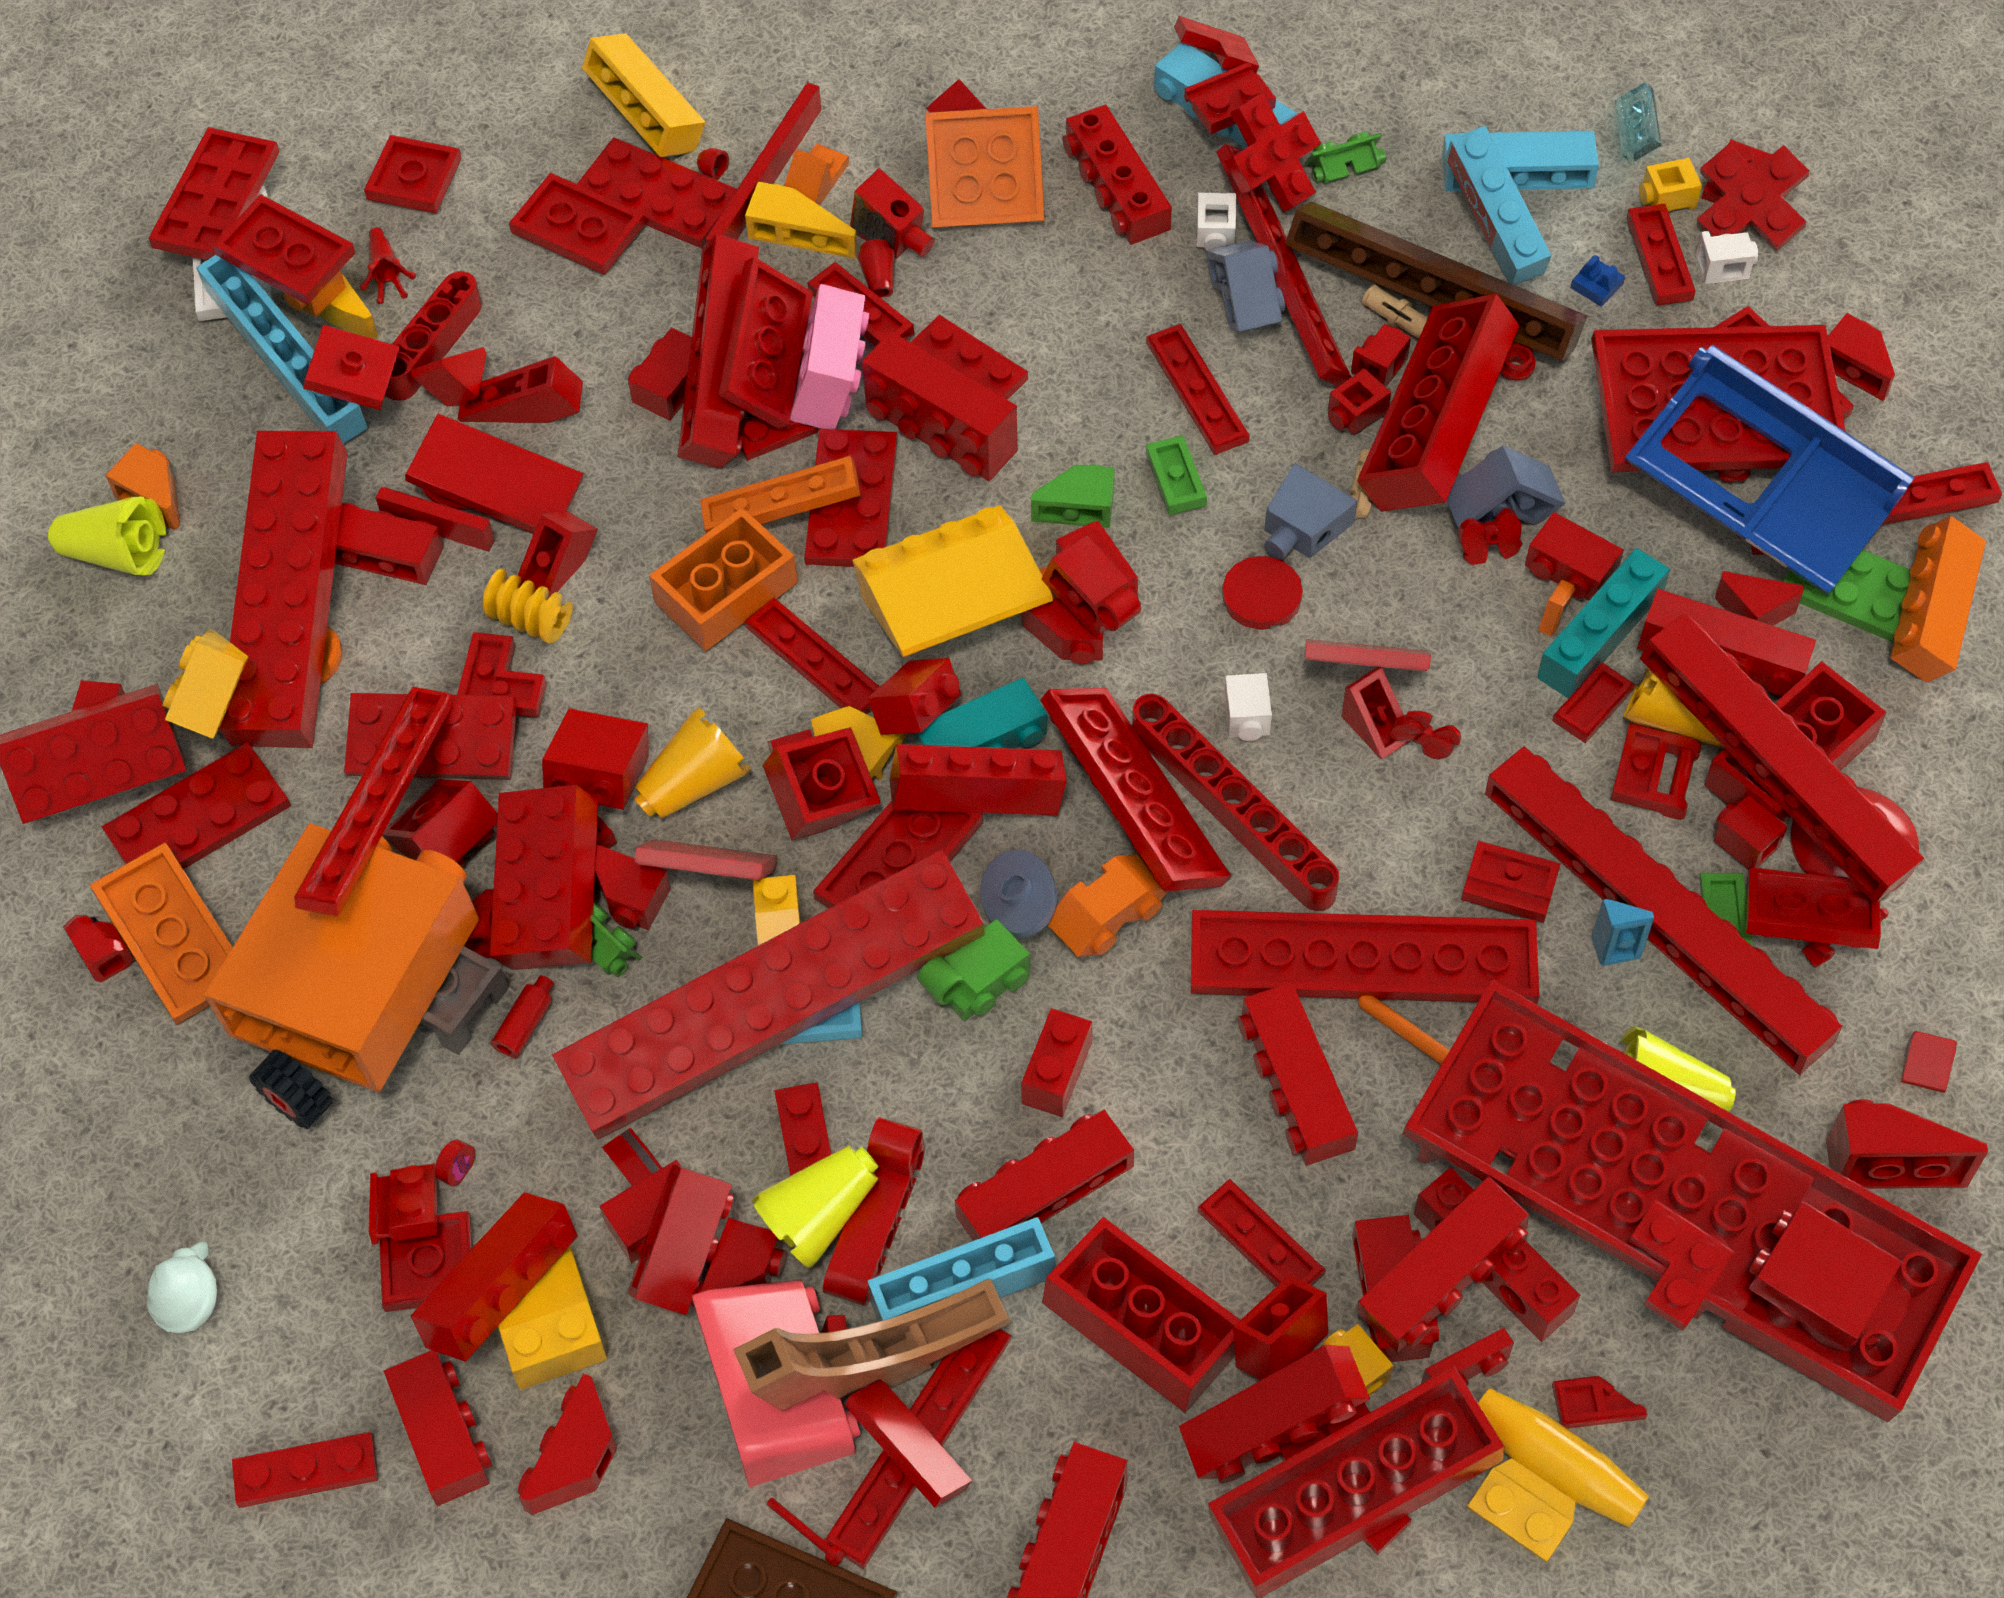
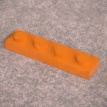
M847 456L700 499L704 530L706 533L742 507L760 524H764L860 496L854 461L851 456Z

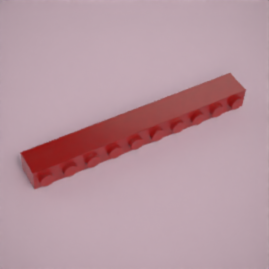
M1523 746L1489 774L1485 795L1602 900L1609 899L1653 912L1654 920L1647 940L1798 1075H1801L1835 1044L1843 1025L1838 1022L1837 1017L1829 1008L1819 1005L1808 996L1796 979L1786 976L1775 967L1769 956L1763 950L1754 948L1742 938L1737 928L1730 921L1718 917L1707 907L1705 900L1698 893L1689 891L1676 880L1675 875L1666 865L1657 863L1644 851L1638 840L1632 836H1626L1613 824L1606 812L1599 808H1594L1582 797L1581 792L1574 784L1568 781L1565 782L1553 772L1549 763L1542 756L1534 755Z

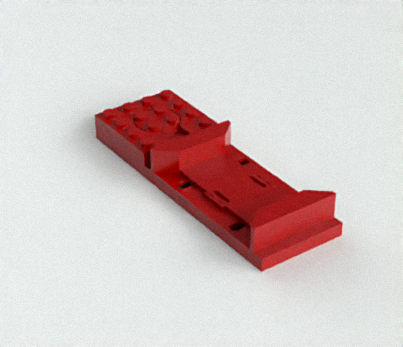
M1494 980L1490 981L1402 1133L1405 1137L1422 1146L1417 1157L1418 1161L1426 1164L1444 1158L1482 1181L1489 1176L1513 1199L1659 1281L1667 1267L1656 1259L1638 1251L1637 1247L1628 1241L1653 1202L1657 1200L1735 1252L1693 1318L1698 1319L1705 1309L1711 1311L1725 1320L1722 1328L1886 1422L1892 1420L1902 1411L1982 1256V1253ZM1562 1040L1579 1048L1566 1071L1550 1063ZM1707 1120L1724 1129L1711 1153L1695 1144ZM1498 1152L1514 1160L1506 1175L1490 1166ZM1802 1201L1902 1261L1860 1336L1848 1349H1845L1748 1289L1756 1276L1748 1271L1762 1247L1771 1251L1778 1239L1776 1235L1771 1233L1785 1209L1793 1213Z

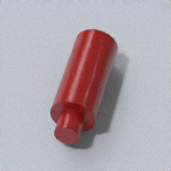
M540 975L534 985L526 984L490 1042L496 1051L514 1059L518 1058L552 1002L549 992L554 986V982L551 979Z

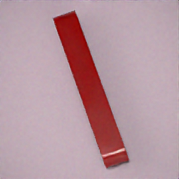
M1154 693L1140 696L1133 705L1132 727L1150 754L1303 906L1313 911H1324L1330 908L1335 903L1339 884V871L1336 866L1165 698ZM1153 718L1157 721L1149 722L1145 721V719ZM1173 745H1181V746H1184L1185 748L1176 749V748H1173V747H1171V746H1173ZM1201 772H1208V773H1211V774H1213V775H1211V776H1202V775H1200L1199 773H1201ZM1234 799L1240 801L1241 803L1232 804L1228 803L1227 800ZM1264 827L1267 828L1269 831L1260 832L1255 830L1254 828ZM1293 855L1298 859L1288 860L1283 858L1282 856ZM1321 883L1327 887L1318 889L1311 886V884Z

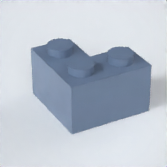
M1247 240L1205 250L1211 284L1214 289L1222 291L1230 329L1240 332L1282 322L1281 311L1285 309V301L1281 289L1276 288L1274 273L1278 272V264L1274 251L1269 250L1268 245Z
M1504 445L1491 451L1483 461L1470 471L1461 474L1454 482L1447 498L1458 528L1467 518H1473L1483 524L1488 521L1493 522L1504 508L1513 509L1518 519L1536 525L1566 504L1550 466Z

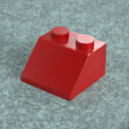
M851 727L777 746L762 765L792 841L835 828L881 803Z
M438 779L385 829L382 837L410 859L417 860L421 851L432 850L451 858L461 866L465 861L463 856L473 846L482 845L494 834L493 827L497 824L498 813L471 781Z

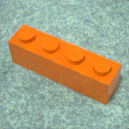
M1953 516L1926 526L1918 537L1917 553L1910 569L1911 577L1907 593L1902 601L1903 609L1898 628L1894 633L1895 641L1890 657L1926 682L1956 670L1986 544L1985 539Z

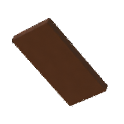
M726 1518L687 1598H897L898 1595L897 1591L839 1566H832L823 1559Z

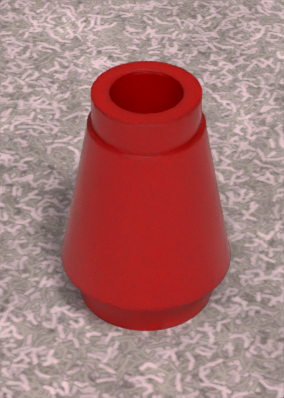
M873 239L864 242L860 246L857 259L868 288L880 298L889 297L893 294L895 252L887 241Z

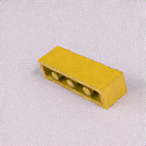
M626 33L590 38L582 69L660 157L695 151L705 121Z

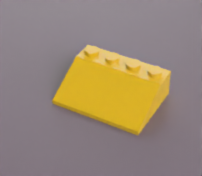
M1001 505L981 509L972 516L958 521L946 522L934 530L920 535L908 536L899 543L885 548L870 550L865 555L853 559L861 597L902 657L1053 601L1052 593L1049 587L1041 580L1042 574L1016 524Z

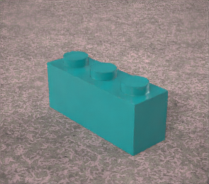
M1022 677L939 715L921 733H914L915 745L1013 749L1020 746L1031 747L1047 734V713L1025 678Z

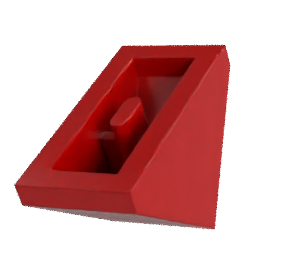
M482 347L440 359L410 371L412 377L444 405L455 406L478 398L487 354L485 348Z
M1722 571L1715 599L1726 611L1774 626L1796 613L1803 594L1804 585Z
M1376 667L1345 687L1341 717L1380 759L1385 758L1409 742L1396 741L1389 736L1394 720L1404 715L1382 667Z

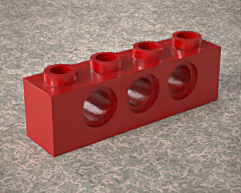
M1450 1167L1418 1194L1414 1215L1432 1231L1474 1189ZM1526 1240L1512 1253L1505 1249L1493 1261L1496 1264L1495 1269L1482 1282L1541 1342L1574 1314L1581 1296Z

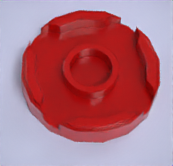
M1268 556L1249 557L1236 563L1226 573L1222 586V599L1231 618L1245 627L1258 630L1270 629L1271 626L1278 624L1282 626L1288 623L1298 613L1303 595L1301 579L1295 570L1282 560Z

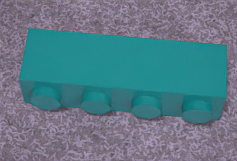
M1636 547L1543 652L1537 679L1569 698L1601 662L1604 663L1650 610L1657 589L1665 590L1670 568Z

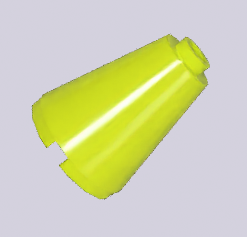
M133 496L59 515L53 520L48 529L49 543L57 554L135 576L151 575L158 569L165 549H158L160 536H166V525L162 511L154 500L145 499L141 496Z
M1629 1027L1623 1034L1620 1043L1627 1044L1624 1054L1729 1112L1732 1109L1736 1089L1731 1087L1729 1076L1643 1028Z
M848 1145L759 1192L752 1198L753 1205L780 1241L783 1239L790 1247L796 1246L790 1252L804 1266L811 1268L818 1262L877 1182L878 1178L874 1171L879 1166L862 1146L855 1151Z

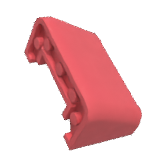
M799 1279L712 1289L692 1295L699 1326L711 1359L749 1488L856 1453L853 1438L861 1436L855 1416L849 1410L844 1411L841 1399L835 1398L824 1390L781 1411L751 1393L733 1350L776 1327L790 1333H819L813 1314L820 1312V1307L813 1285L804 1288L802 1280Z

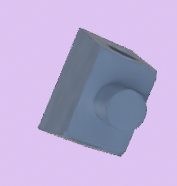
M1295 463L1266 510L1264 530L1271 534L1264 543L1266 551L1272 557L1281 560L1293 548L1306 557L1311 558L1352 526L1355 522L1357 500Z

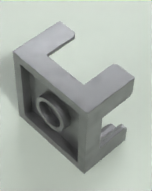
M464 946L420 1024L437 1033L441 1046L460 1055L471 1040L467 1024L489 994L493 1003L497 1005L509 989L502 967Z

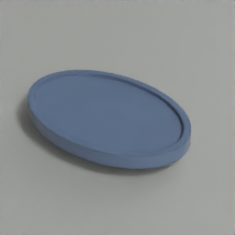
M1010 850L998 855L986 868L980 886L981 903L991 922L997 919L1014 937H1029L1041 931L1051 920L1057 904V887L1051 871L1039 857L1025 850Z

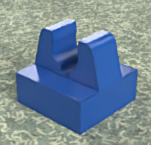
M1593 255L1572 279L1570 288L1602 307L1624 284L1625 276L1618 272L1615 266L1612 265L1610 267L1600 261V257Z

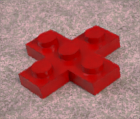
M1261 93L1230 112L1248 145L1224 161L1241 194L1253 190L1267 180L1280 207L1285 212L1316 193L1299 158L1316 148L1321 142L1304 111L1279 124L1267 99Z
M1729 143L1700 168V174L1722 197L1697 218V224L1703 231H1709L1710 237L1742 233L1749 226H1752L1778 251L1806 227V220L1784 197L1809 177L1810 170L1785 145L1754 169Z

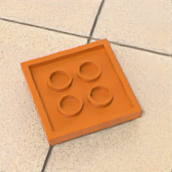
M1038 106L925 113L932 228L1045 221Z

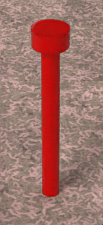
M774 1498L768 1500L767 1506L826 1554L825 1560L829 1564L837 1566L843 1560L845 1551L838 1545L830 1546Z

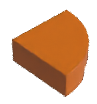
M1564 580L1560 581L1547 602L1539 632L1549 636L1555 634L1561 623L1560 619L1566 604H1570L1575 591V585Z

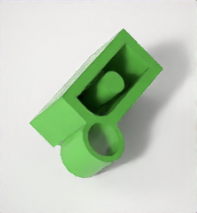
M995 919L984 928V936L957 949L945 958L938 956L928 961L919 971L917 980L940 1005L948 1004L965 1022L974 1014L978 1017L986 1014L994 1006L999 995L1007 989L1015 991L1027 981L1030 973V953Z

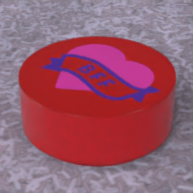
M459 1139L446 1144L436 1160V1178L450 1186L459 1185L473 1166L475 1160L474 1147Z

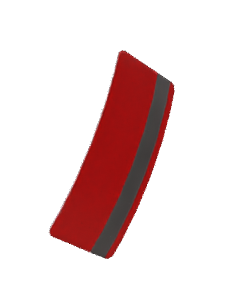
M631 1128L601 1147L631 1186L662 1168Z

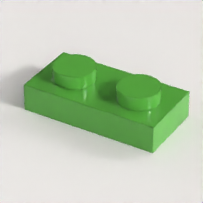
M1184 435L1146 444V456L1168 515L1207 506V495Z

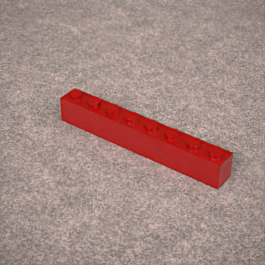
M1684 613L1648 641L1640 660L1874 904L1913 874L1925 859L1918 852L1915 843L1910 838L1903 836L1888 821L1884 811L1880 807L1873 805L1858 790L1854 780L1850 776L1843 774L1828 759L1826 752L1821 746L1812 743L1798 728L1796 721L1774 704L1768 697L1766 690L1759 683L1753 682L1740 669L1736 659L1728 652H1724L1710 638L1707 629L1702 624L1695 622L1687 613Z

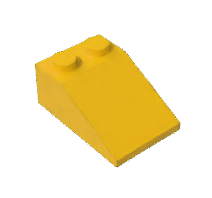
M569 1246L498 1325L519 1390L607 1360L571 1246Z

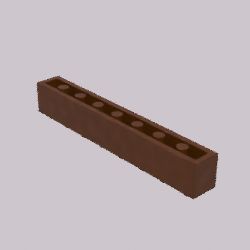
M1312 201L1296 209L1285 242L1286 246L1432 307L1497 294L1520 325L1513 341L1561 361L1575 350L1588 316Z

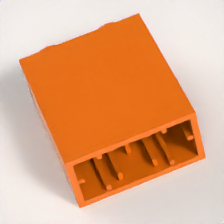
M309 823L207 988L204 996L228 1036L270 1052L276 1049L280 1050L282 1053L288 1054L292 1060H297L304 1065L380 1093L479 918L464 885L467 874L457 862L432 850L421 851L417 860L410 859L391 852L390 844L382 836L339 916L296 909L294 896L331 832L329 829Z

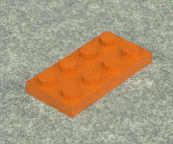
M166 842L90 884L92 892L174 1023L178 1025L209 1007L210 1004L205 998L204 993L233 947Z

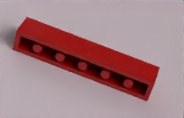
M716 234L702 249L677 456L718 469H722L732 458H736L742 446V436L738 432L739 423L744 417L745 410L720 397L718 394L744 262L752 257L758 259L759 253L758 246L720 234Z

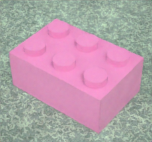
M820 284L809 313L791 410V421L822 429H835L839 418L847 417L852 398L849 392H857L861 378V370L856 369V364H860L863 357L865 341L859 340L860 335L863 336L865 334L869 319V313L863 312L865 295Z

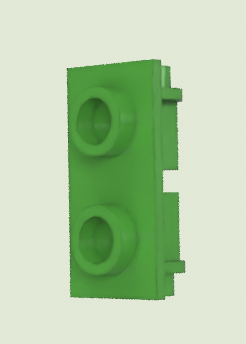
M1361 132L1349 137L1347 142L1335 146L1334 142L1323 143L1313 149L1305 165H1315V168L1311 170L1315 183L1322 181L1323 184L1347 178L1349 172L1346 163L1349 162L1351 163L1354 175L1379 169L1381 164L1386 162L1384 150L1382 148L1377 149L1376 144L1383 135L1378 133L1369 136L1368 132Z
M594 902L593 915H591V921L593 922L592 942L595 939L597 943L591 949V958L608 975L613 973L616 977H619L627 970L628 964L626 961L631 956L638 960H641L643 957L633 949L637 941L620 926L613 930L605 922L609 914Z

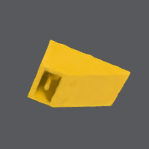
M209 628L202 637L196 635L194 640H191L189 645L187 644L178 668L185 671L180 673L174 683H171L162 706L169 709L165 720L213 739L222 723L248 656L213 629Z

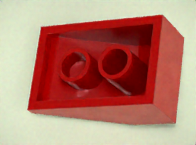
M1867 1099L1854 1100L1848 1104H1843L1826 1139L1830 1169L1866 1189L1967 1188L1988 1153L1987 1143L1892 1104H1874L1873 1101Z

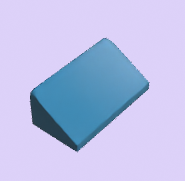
M1609 899L1602 900L1591 936L1600 965L1606 966L1640 959L1654 920L1653 912Z

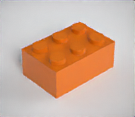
M743 507L649 575L654 602L705 652L745 623L750 616L773 597L777 599L798 583L795 556Z

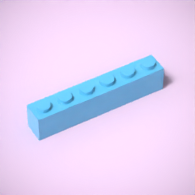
M216 255L196 267L209 296L320 431H336L342 443L345 444L368 428L359 404L303 389L314 350L251 274Z

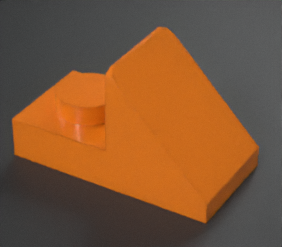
M817 143L810 153L797 149L794 153L784 186L796 189L820 206L848 167L849 156Z

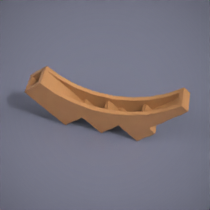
M988 1278L957 1294L887 1320L857 1328L815 1334L790 1333L776 1327L733 1350L751 1393L777 1409L784 1411L824 1390L835 1398L840 1399L878 1379L883 1380L893 1388L933 1368V1362L1012 1322L993 1281Z

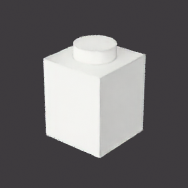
M1267 673L1225 676L1224 702L1229 738L1239 737L1245 741H1253L1262 736L1270 735L1272 712Z

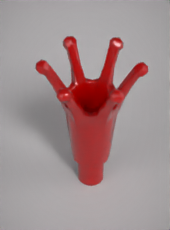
M378 227L372 228L369 231L370 241L368 244L369 264L367 268L369 270L364 283L360 285V289L365 291L374 278L377 281L378 287L376 302L383 304L384 283L392 281L401 298L405 299L408 297V293L405 292L400 283L399 273L401 272L412 280L416 278V274L409 272L399 263V259L396 258L388 239L384 236L383 230Z

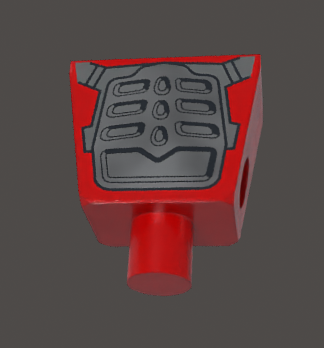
M880 168L854 191L850 227L856 230V235L865 241L873 239L887 241L895 252L894 259H897L908 248L920 257H924L931 250L935 242L933 237L921 229L924 215L922 205Z

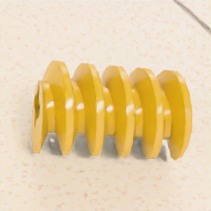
M502 568L496 570L492 575L483 594L482 607L486 617L492 620L499 619V622L506 626L513 625L514 629L520 632L526 631L528 635L534 638L540 637L542 641L548 644L555 643L560 638L570 622L573 611V604L571 602H566L562 606V594L555 592L548 598V588L541 586L535 591V584L530 580L525 581L521 585V577L516 574L511 575L507 580V571Z

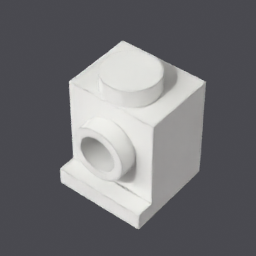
M1198 192L1197 247H1205V250L1235 244L1236 193ZM1206 209L1227 210V213H1205V212H1206Z
M1709 231L1701 232L1695 256L1704 284L1749 279L1753 264L1758 262V248L1755 241H1750L1748 232L1722 234L1710 237Z

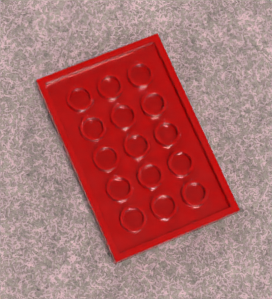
M1826 325L1594 330L1591 337L1611 473L1642 472L1624 460L1626 455L1689 378L1693 370L1688 365L1696 352L1701 347L1708 350L1711 345L1722 350L1846 432ZM1702 396L1694 399L1661 441L1664 449L1696 470L1782 468L1789 459V454L1786 450Z

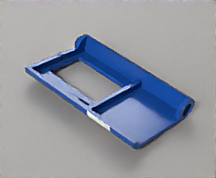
M1711 345L1708 350L1701 347L1688 365L1693 370L1689 378L1641 436L1624 460L1828 595L1900 501L1915 477L1714 345ZM1699 396L1707 398L1788 452L1789 459L1754 503L1749 504L1742 501L1662 447L1661 441L1695 398Z

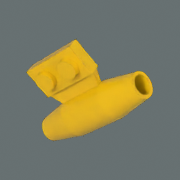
M1489 1388L1478 1404L1504 1444V1452L1511 1459L1492 1468L1467 1505V1509L1545 1563L1549 1561L1572 1527L1575 1503L1630 1528L1650 1496L1608 1456L1543 1412L1494 1389Z

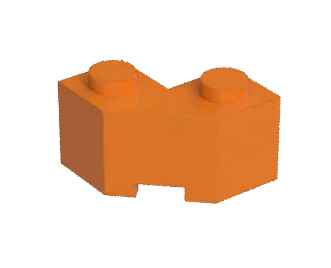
M1137 854L1114 856L1101 866V870L1104 872L1102 876L1088 886L1080 881L1067 891L1056 906L1055 912L1047 925L1077 957L1106 953L1117 940L1115 935L1125 922L1149 920L1161 909L1163 905L1161 900L1167 892H1164L1161 886L1154 880L1149 867Z

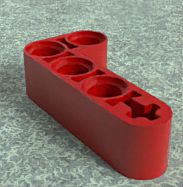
M456 271L449 274L392 343L400 347L385 397L396 401L411 398L422 385L412 377L410 370L443 359L479 314L482 303L476 279L472 274L465 271Z
M882 1117L876 1120L867 1146V1152L879 1166L874 1171L878 1180L844 1225L823 1282V1293L863 1306H867L870 1302L867 1281L881 1274L887 1258L883 1256L885 1248H891L902 1217H898L900 1209H905L917 1180V1178H913L915 1170L920 1171L924 1159L923 1131Z

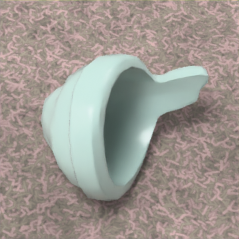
M199 1242L191 1248H180L174 1251L172 1258L155 1266L148 1284V1312L156 1325L167 1332L181 1334L195 1331L205 1324L213 1312L216 1303L217 1285L211 1268L203 1261L209 1255L207 1242Z

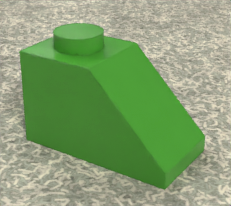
M1097 464L1072 466L1031 494V522L1085 526L1098 520L1102 527L1110 528L1115 468L1103 467Z

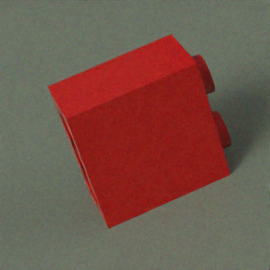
M569 708L542 758L543 788L577 784L597 799L598 805L624 810L649 757L648 723Z

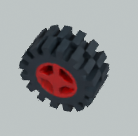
M273 1050L249 1075L251 1084L256 1087L255 1090L260 1095L265 1097L264 1100L276 1107L275 1110L283 1113L290 1121L293 1120L301 1128H310L333 1103V1098L329 1096V1091L322 1087L323 1084L318 1079H315L308 1069L305 1070L301 1067V1063L297 1060L293 1061L288 1054L282 1053L280 1050Z

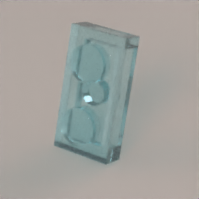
M1644 82L1615 100L1622 156L1629 162H1635L1662 146L1654 90Z

